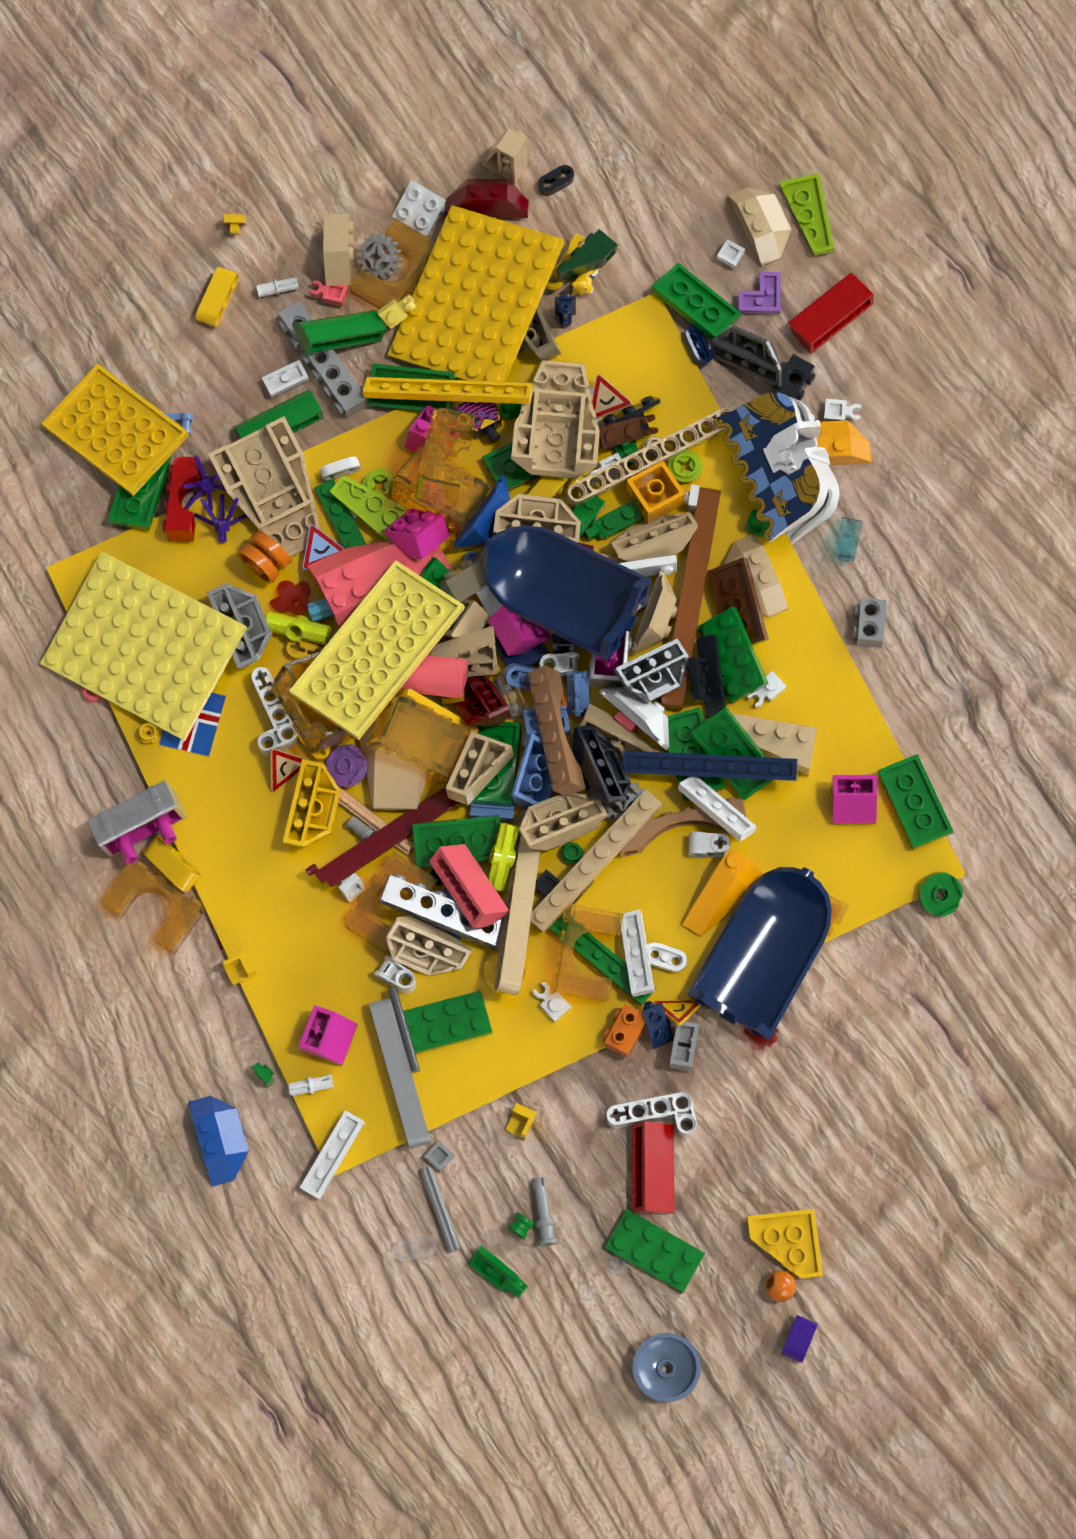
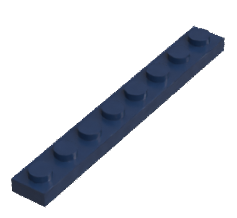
M623 751V767L626 773L797 781L798 758Z

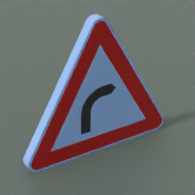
M311 525L308 533L303 569L308 570V565L335 554L344 548L316 526Z

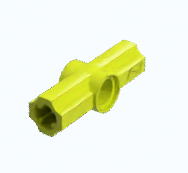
M274 612L267 614L266 620L271 632L286 635L292 641H300L302 639L323 645L329 643L332 629L328 625L311 622L302 615L291 617Z
M500 823L496 843L493 845L490 853L489 863L491 865L488 879L495 890L505 891L509 871L515 862V845L519 827L512 824Z

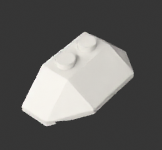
M625 687L605 688L599 691L600 694L665 750L669 748L668 717L663 713L665 708L658 702L654 701L653 704L651 702L647 703L625 689Z

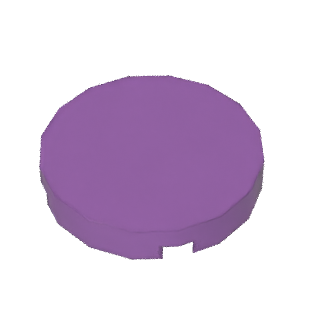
M346 744L336 747L329 754L326 766L338 786L350 788L358 785L364 779L368 762L366 755L360 748Z

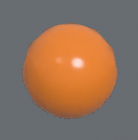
M786 1271L773 1272L765 1282V1291L772 1300L785 1302L790 1300L795 1294V1279Z

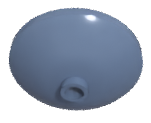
M672 1333L654 1335L645 1340L635 1353L633 1359L635 1382L639 1389L653 1400L659 1402L681 1400L693 1391L700 1378L701 1363L699 1355L694 1346L679 1335ZM668 1365L671 1371L664 1373L662 1367Z

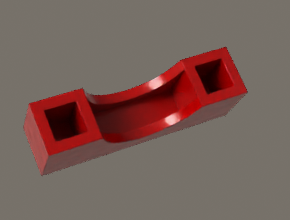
M174 457L173 465H170L169 468L171 483L167 485L169 501L165 502L167 518L163 520V533H166L169 541H194L196 520L193 512L182 507V501L185 495L196 487L183 488V485L200 482L202 475L194 457Z

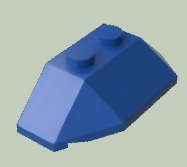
M503 475L500 477L464 531L453 544L457 551L483 547L485 541L495 535L493 533L495 511L510 501L506 477Z
M213 1096L190 1101L189 1105L193 1123L212 1186L234 1181L249 1153L237 1108Z

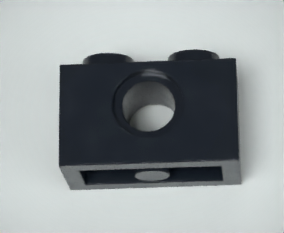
M793 354L782 371V385L780 387L773 385L771 393H782L801 401L805 395L804 389L806 385L810 386L816 377V374H814L815 365ZM797 379L800 383L792 384L790 380Z

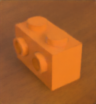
M625 1004L623 1009L618 1008L613 1017V1020L616 1022L612 1028H607L603 1039L605 1040L604 1047L628 1059L646 1023L642 1012Z

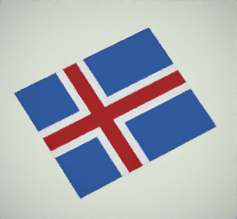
M211 693L185 741L163 730L159 745L209 756L226 696Z

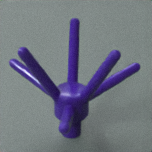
M195 455L194 459L202 479L200 482L184 484L183 488L200 486V489L184 508L188 510L203 492H207L208 506L212 511L211 491L213 488L227 491L224 486L215 484V480L219 478L218 474L213 477L206 476L198 456Z
M220 494V519H216L203 498L200 501L212 520L197 513L194 514V517L214 526L215 532H218V542H227L226 532L230 531L229 527L248 517L246 514H243L230 521L239 501V498L236 497L226 519H224V494Z

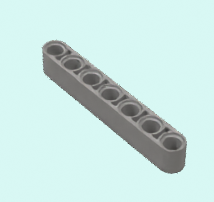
M386 998L369 1003L409 1148L431 1143L391 999Z

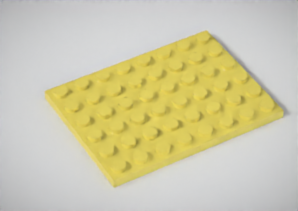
M102 551L40 664L185 741L247 627Z

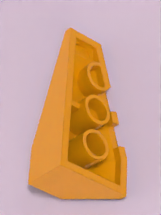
M729 848L688 913L682 926L701 937L726 915L735 910L750 885L764 873L748 858Z

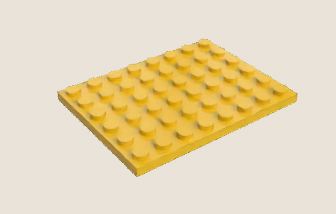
M451 205L412 296L416 307L411 311H406L407 318L401 322L387 355L389 358L423 369L455 372V379L506 382L565 241L559 237Z

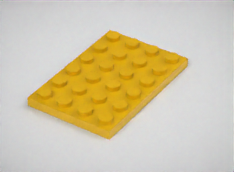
M98 363L41 423L43 428L132 496L141 489L190 436L189 432Z

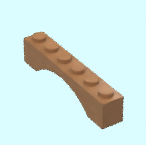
M544 665L527 674L553 791L570 796L585 789L582 770L570 749L562 725L561 697L564 690L560 672Z
M730 797L725 799L747 818L742 798ZM687 807L682 809L680 813L666 812L658 818H650L624 846L619 855L622 858L642 853L647 845L656 837L668 830L681 826L700 825L715 828L725 833L729 832L702 809Z

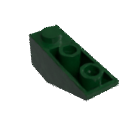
M600 229L594 234L590 233L586 237L581 248L576 247L570 255L571 258L567 262H561L558 266L556 280L562 281L602 268L616 254L618 244Z

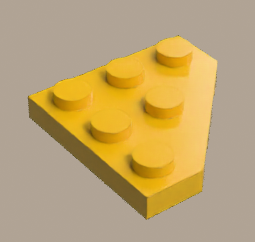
M814 1209L747 1216L749 1237L753 1243L799 1279L823 1277Z

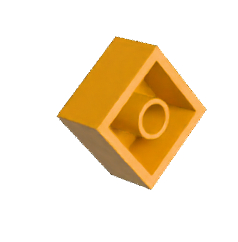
M664 461L626 480V492L647 524L684 505L685 493Z

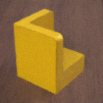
M246 951L222 962L232 985L257 975Z
M516 1103L506 1131L525 1140L537 1117V1112Z

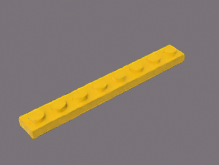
M367 377L363 396L364 398L530 404L533 384Z

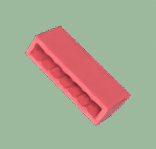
M427 655L400 690L410 688L419 694L461 698L468 677L467 659Z
M461 844L439 847L429 862L473 928L486 927L503 918L509 912V909L467 846Z

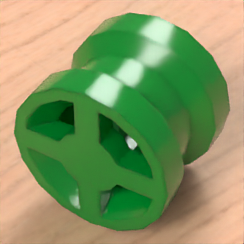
M516 1212L513 1222L509 1223L507 1228L525 1240L528 1230L532 1229L535 1224L524 1215Z

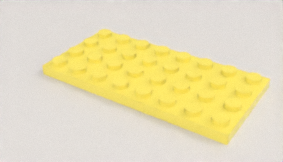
M395 560L289 692L292 696L359 740L465 607L462 603Z

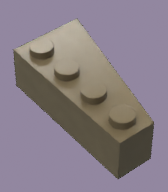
M539 302L524 339L541 361H547L560 355L561 351L541 302Z
M483 549L475 553L477 557L470 560L469 558L459 564L460 568L456 571L452 569L443 574V579L437 582L441 590L457 601L462 602L480 591L482 584L486 586L487 582L483 574Z

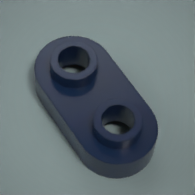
M694 326L688 327L682 334L684 345L693 363L697 366L705 367L713 358L712 351L703 332Z

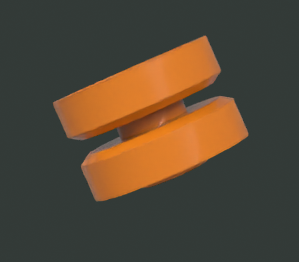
M256 530L249 538L251 545L243 544L237 551V555L254 574L271 584L279 576L278 569L284 570L292 560L288 553L273 538L263 531Z

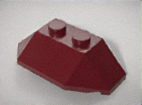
M467 178L446 198L445 217H447L451 205L493 218H528L529 200L509 179Z
M487 675L467 678L464 687V701L454 703L455 709L466 725L492 727L500 725L510 718L508 704Z

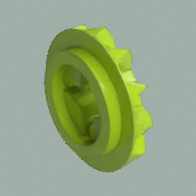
M687 450L671 458L668 468L674 478L684 484L685 482H693L700 476L702 461L696 453ZM690 461V470H684L681 473L682 466L680 464L686 465Z
M373 470L363 480L364 486L388 499H391L392 495L396 492V479L387 470ZM375 481L379 484L385 483L383 485L385 491L381 489L374 490L376 488Z

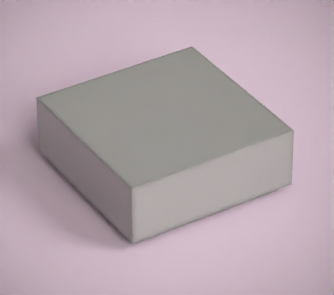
M438 1140L423 1157L441 1172L455 1155Z

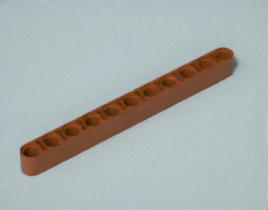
M704 487L699 489L694 517L698 528L690 539L673 640L678 638L689 658H692L721 495V490ZM688 661L681 686L662 696V707L683 709L689 676Z

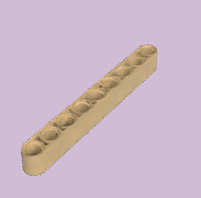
M722 408L573 483L565 494L566 501L572 506L580 505L626 482L627 479L661 461L665 462L728 430L727 427L718 428L714 423V419L732 410ZM701 425L709 426L710 433L703 432ZM683 434L690 435L692 442L684 441ZM670 443L674 451L668 452L664 448V444ZM646 453L654 454L655 461H649L645 456ZM627 462L635 463L637 470H630L627 467ZM608 472H616L618 474V479L612 480L609 477ZM590 481H597L600 488L593 489L590 486ZM571 491H579L581 493V498H573L571 495Z
M523 809L520 812L517 822V826L519 828L523 822L527 810ZM520 831L518 832L515 845V862L510 871L506 906L509 912L504 916L494 983L495 991L515 996L518 995L522 984L540 850L531 849L527 846Z

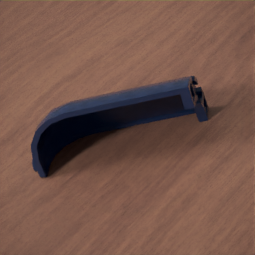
M526 525L509 527L488 538L483 545V574L489 590L500 604L514 614L604 660L609 659L621 646L622 641L620 639L624 633L632 630L638 619L635 616L640 604L644 605L649 592L651 579L557 532L543 527Z
M778 867L764 873L754 881L740 899L687 995L704 1008L718 1011L721 1013L719 1017L735 1025L737 1022L744 1026L747 1032L770 1040L821 949L831 926L832 907L829 894L821 882L814 877V872L805 867L802 869Z

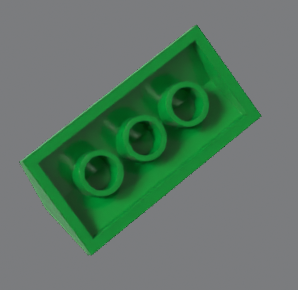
M372 363L371 377L455 380V372ZM368 398L367 405L421 412L428 405L450 415L453 401Z

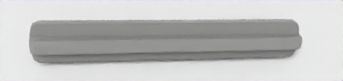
M432 1167L423 1168L421 1175L448 1251H458L460 1245Z

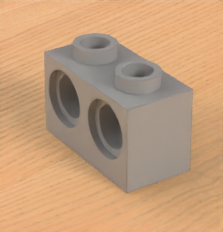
M861 598L860 604L855 605L854 617L858 618V625H854L853 638H857L856 645L882 647L887 600ZM872 609L876 614L869 616L865 613V610ZM870 629L874 632V635L866 636L863 631Z
M685 1021L681 1026H676L669 1068L691 1072L699 1024Z

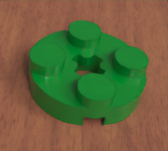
M934 872L928 875L918 886V898L921 906L926 911L937 916H947L955 912L963 897V889L960 882L947 872ZM938 889L945 890L946 893L943 894V899L935 896Z

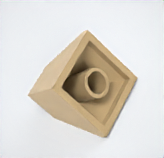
M465 599L460 602L464 605L465 609L443 636L460 637L484 629L491 616L476 601Z

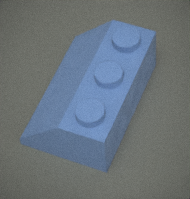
M529 734L511 793L514 803L526 810L532 805L550 799L553 792L542 739L533 734Z

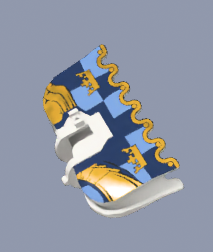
M778 392L766 393L714 419V423L718 428L727 427L729 430L723 439L725 446H736L737 451L732 455V463L737 466H745V470L739 477L741 483L753 484V489L748 493V500L752 503H761V508L756 513L757 520L761 522L769 521L770 523L764 532L766 541L771 542L786 533L793 545L831 516L838 504L840 496L839 486L828 466L830 462L827 450L817 447V438L821 435V424L819 420L814 421L810 410L803 402Z

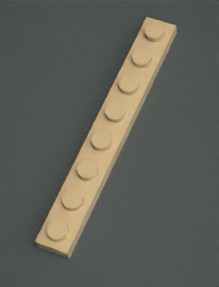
M645 789L532 911L530 921L545 933L661 808L662 803Z

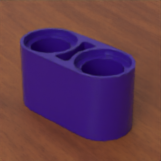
M797 1315L781 1355L803 1363L818 1323Z

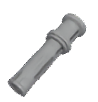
M541 1177L531 1179L537 1212L535 1228H538L539 1247L558 1244V1240L555 1239L553 1226L555 1221L551 1218L545 1177H542V1179Z

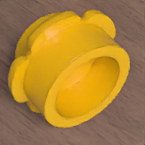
M145 723L138 729V736L143 743H153L158 739L159 729L152 723Z

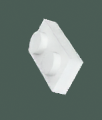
M300 360L262 377V381L269 395L273 398L309 381V377Z

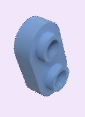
M512 663L504 669L503 678L511 686L531 691L527 673L536 668Z

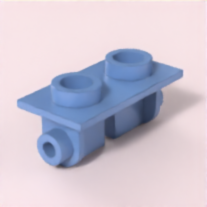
M567 671L568 714L582 716L589 705L588 671Z

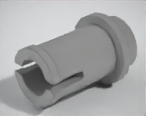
M353 816L346 826L360 836L361 841L375 833L372 826L368 827L357 819L356 816Z

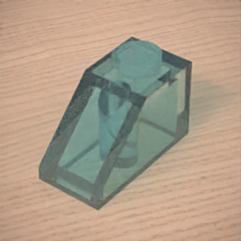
M845 517L841 518L834 558H838L843 562H854L863 521Z

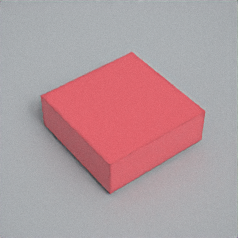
M618 712L614 717L630 731L635 732L638 729V726L622 712Z

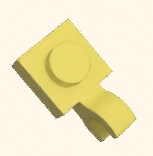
M408 294L398 303L394 299L377 312L382 320L392 329L407 318L406 311H411L416 305L414 304V299Z

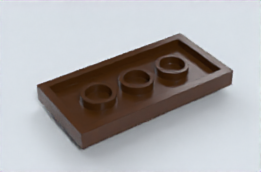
M743 557L708 570L707 574L718 614L731 607H736L752 646L769 640L748 559Z

